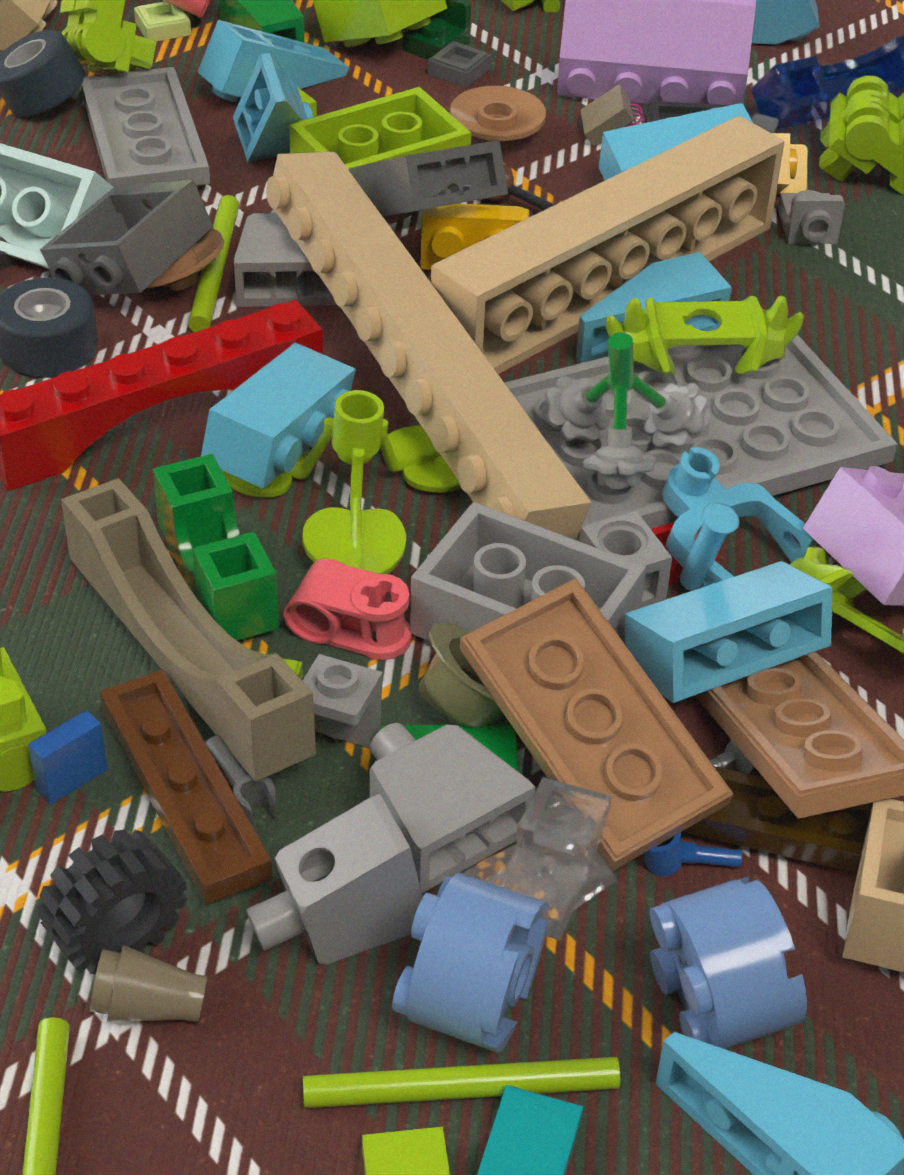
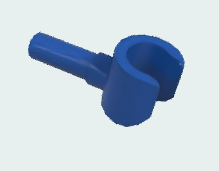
M681 832L643 853L644 863L648 870L654 875L661 877L674 874L680 869L682 863H701L740 868L742 864L741 850L682 842Z

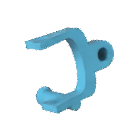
M701 447L690 448L689 454L686 451L683 452L679 464L670 470L662 490L663 500L678 517L668 536L666 547L668 552L683 568L680 574V582L687 590L693 591L734 577L718 564L715 559L727 534L734 532L738 528L740 516H754L760 519L791 563L805 556L808 547H815L817 542L803 529L805 523L775 500L761 485L757 483H742L725 489L715 478L720 469L719 460L712 452ZM793 535H794L795 538L799 541L800 545H799V544L797 543V541L793 538Z

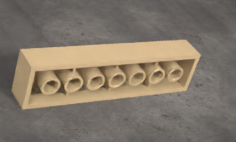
M738 115L431 265V284L497 374H500L578 332L580 315L652 263L701 252L708 261H711L770 229L785 141Z

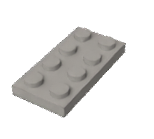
M174 67L84 77L81 84L82 97L106 181L111 186L193 179L195 185L210 184L209 165Z

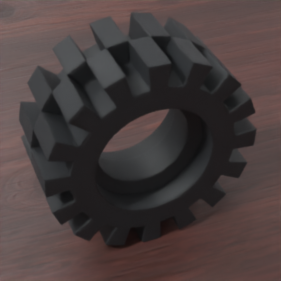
M126 829L115 830L111 842L103 834L91 839L92 850L85 854L78 847L68 855L74 862L69 868L66 869L58 865L50 874L56 885L43 886L39 897L44 904L37 906V915L42 920L40 923L75 969L81 972L87 969L90 974H96L103 949L121 952L123 945L144 953L142 947L151 941L157 946L165 938L160 930L164 926L174 927L180 918L175 909L185 907L187 897L183 891L187 889L186 881L150 837L147 838L143 832L134 830L131 835Z

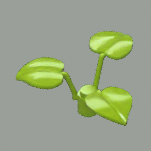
M362 390L345 392L336 399L334 418L328 417L324 419L323 432L312 450L310 451L309 448L298 458L290 472H282L264 489L222 470L230 487L240 493L255 497L280 496L289 490L292 477L305 479L309 476L332 439V447L337 452L338 457L342 461L352 464L350 510L330 507L314 513L306 520L303 527V548L313 562L320 559H334L347 566L378 574H389L397 567L405 552L406 532L400 519L389 510L368 509L361 511L363 464L369 462L381 448L388 470L391 472L402 471L405 481L410 486L422 491L437 493L461 489L458 479L441 454L435 450L431 439L422 426L405 427L387 434L388 421L383 419L384 404L382 400L376 395Z

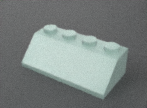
M0 143V236L8 242L0 241V250L13 258L48 268L40 249L114 187L95 171Z

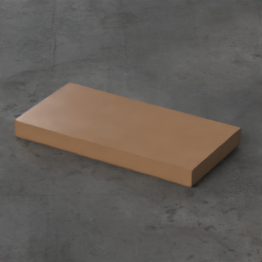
M577 578L461 637L459 649L611 871L616 870L730 804L733 797L730 788Z
M816 651L694 695L798 819L904 796V739Z

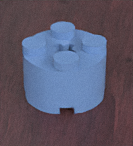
M456 873L453 877L447 875L440 886L437 896L426 893L418 906L412 924L411 937L422 942L414 968L406 966L399 978L393 996L392 1010L406 1015L412 1023L500 1053L509 1041L517 1024V1021L503 1017L508 1006L514 1007L519 998L527 999L537 970L548 920L540 917L549 908L548 902L462 873Z
M749 876L738 880H731L650 908L651 924L661 947L650 951L653 972L662 992L665 995L677 992L685 1008V1011L679 1014L683 1035L728 1049L804 1022L807 1014V996L803 975L788 979L784 957L785 952L794 950L795 947L777 904L759 880L749 882Z

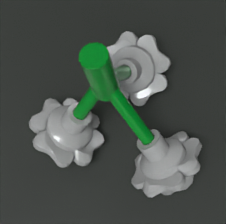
M619 332L612 334L608 339L609 374L594 386L591 379L587 377L574 380L567 376H561L556 381V388H550L545 393V399L549 406L548 424L560 429L562 438L566 441L581 438L588 442H594L599 437V430H605L610 425V420L606 413V403L608 400L606 393L610 389L614 391L613 426L608 427L607 445L602 446L595 454L585 455L583 460V468L596 471L597 484L599 486L607 485L613 489H623L629 486L636 487L640 484L643 472L654 470L655 465L654 456L642 454L638 447L632 445V428L627 426V391L633 389L649 402L650 415L644 425V430L649 435H653V443L659 448L668 445H675L680 448L686 447L690 439L703 432L705 428L704 415L710 404V401L705 396L700 395L701 389L695 383L682 387L671 383L661 392H656L633 372L632 337L627 333Z

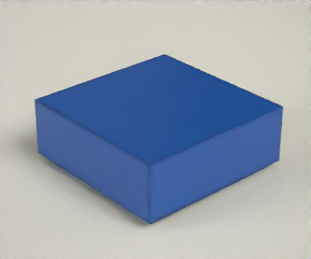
M87 710L28 744L36 791L50 805L108 770L101 723Z

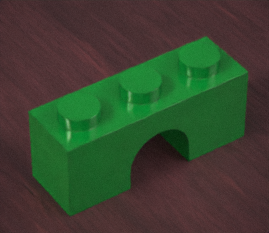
M209 454L153 468L158 524L189 588L210 616L236 641L279 629L276 572L255 532L240 535L234 512L233 491L214 455Z

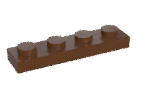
M162 669L101 690L102 710L205 905L273 879L272 860L164 670Z

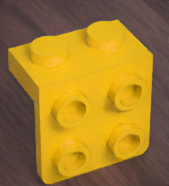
M457 203L422 210L421 269H431V265L529 218V209L518 206Z

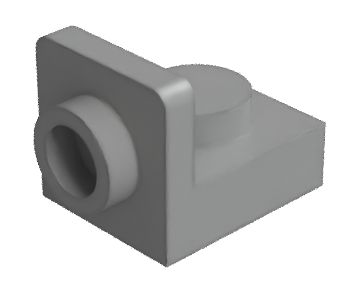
M804 190L798 193H780L778 213L787 244H837L845 208L843 197L813 190Z
M319 654L302 680L313 692L315 732L370 748L371 741L379 732V725H381L383 672Z

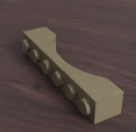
M118 478L61 499L71 561L159 667L164 670L165 674L213 732L221 737L229 751L255 782L316 755L313 692L277 653L262 654L246 648L233 639L210 616L178 571L159 536L148 510Z

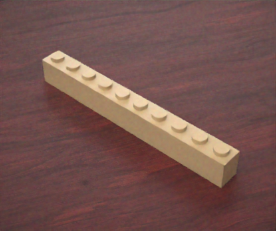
M336 152L278 154L273 176L268 179L266 187L267 200L270 207L276 211L289 230L291 238L297 242L310 261L313 270L318 273L333 295L336 304L342 308L356 329L359 338L365 342L380 364L385 376L393 383L405 401L408 410L414 414L431 439L435 450L441 454L458 479L463 491L469 495L473 502L577 540L580 528L584 523L592 502Z

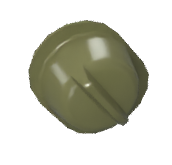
M446 622L434 624L430 630L429 637L436 654L419 683L418 691L421 697L454 725H464L471 729L495 724H508V719L459 649L461 637L471 632L458 625Z

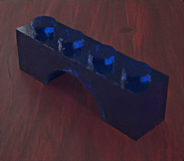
M904 36L896 37L871 52L840 63L821 65L817 57L812 56L774 65L751 88L759 114L779 119L776 130L830 117L831 101L839 93L847 97L849 86L856 79L863 76L881 78L888 85L889 92L899 98L904 93Z

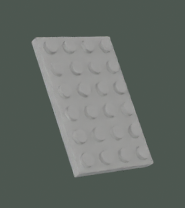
M798 335L786 347L785 358L768 361L750 375L738 374L735 371L737 363L747 350L743 345L673 346L667 350L675 367V375L666 376L643 363L633 361L634 374L656 392L663 391L671 383L680 387L695 383L701 389L700 395L705 396L710 401L704 415L705 428L702 433L690 439L689 444L684 448L675 445L659 448L653 443V435H649L644 430V425L650 415L649 402L633 389L627 391V426L632 428V445L638 447L642 454H649L655 457L654 470L643 472L640 484L636 487L629 486L623 489H613L607 485L599 486L597 484L596 471L583 468L585 455L595 454L598 449L607 445L608 427L613 426L614 391L612 389L606 393L608 399L606 413L609 417L610 425L605 430H599V437L594 442H588L581 438L566 441L562 438L560 429L552 427L547 421L549 406L545 399V393L550 388H556V381L561 376H567L574 380L587 377L591 379L595 386L609 374L608 357L505 382L510 392L592 502L583 525L635 510L650 529L676 522L678 517L663 500L662 490L670 470L679 464L683 452L686 451L689 454L690 448L693 447L707 449L717 457L720 469L715 478L725 489L742 483H757L764 487L772 496L833 479L840 467L865 470L869 469L870 466H879L893 462L897 443Z

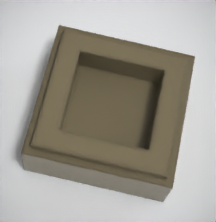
M620 84L581 109L584 135L593 146L602 142L603 132L626 127L634 120L629 95Z

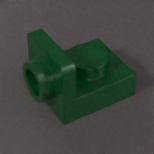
M445 0L447 9L430 16L431 22L428 25L409 30L403 34V51L429 60L452 41L464 45L469 44L471 3L468 0Z

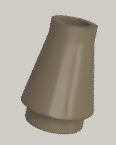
M123 945L121 952L103 949L94 981L90 1011L108 1014L107 1022L162 1020L199 1022L208 976L188 972Z

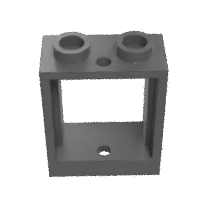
M500 140L407 155L349 168V172L382 216L508 194Z
M193 179L120 185L111 189L44 245L40 251L48 265L52 278L75 282L86 289L89 295L141 293L213 228V224Z

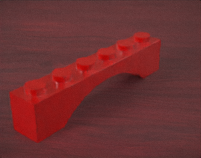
M293 300L287 303L275 304L268 309L237 319L225 320L218 325L188 335L173 337L163 343L129 354H120L110 360L76 371L64 372L57 377L33 385L5 391L0 394V479L7 490L11 491L64 473L84 450L108 430L134 414L168 399L196 392L234 391L295 342L323 354V329L297 300Z

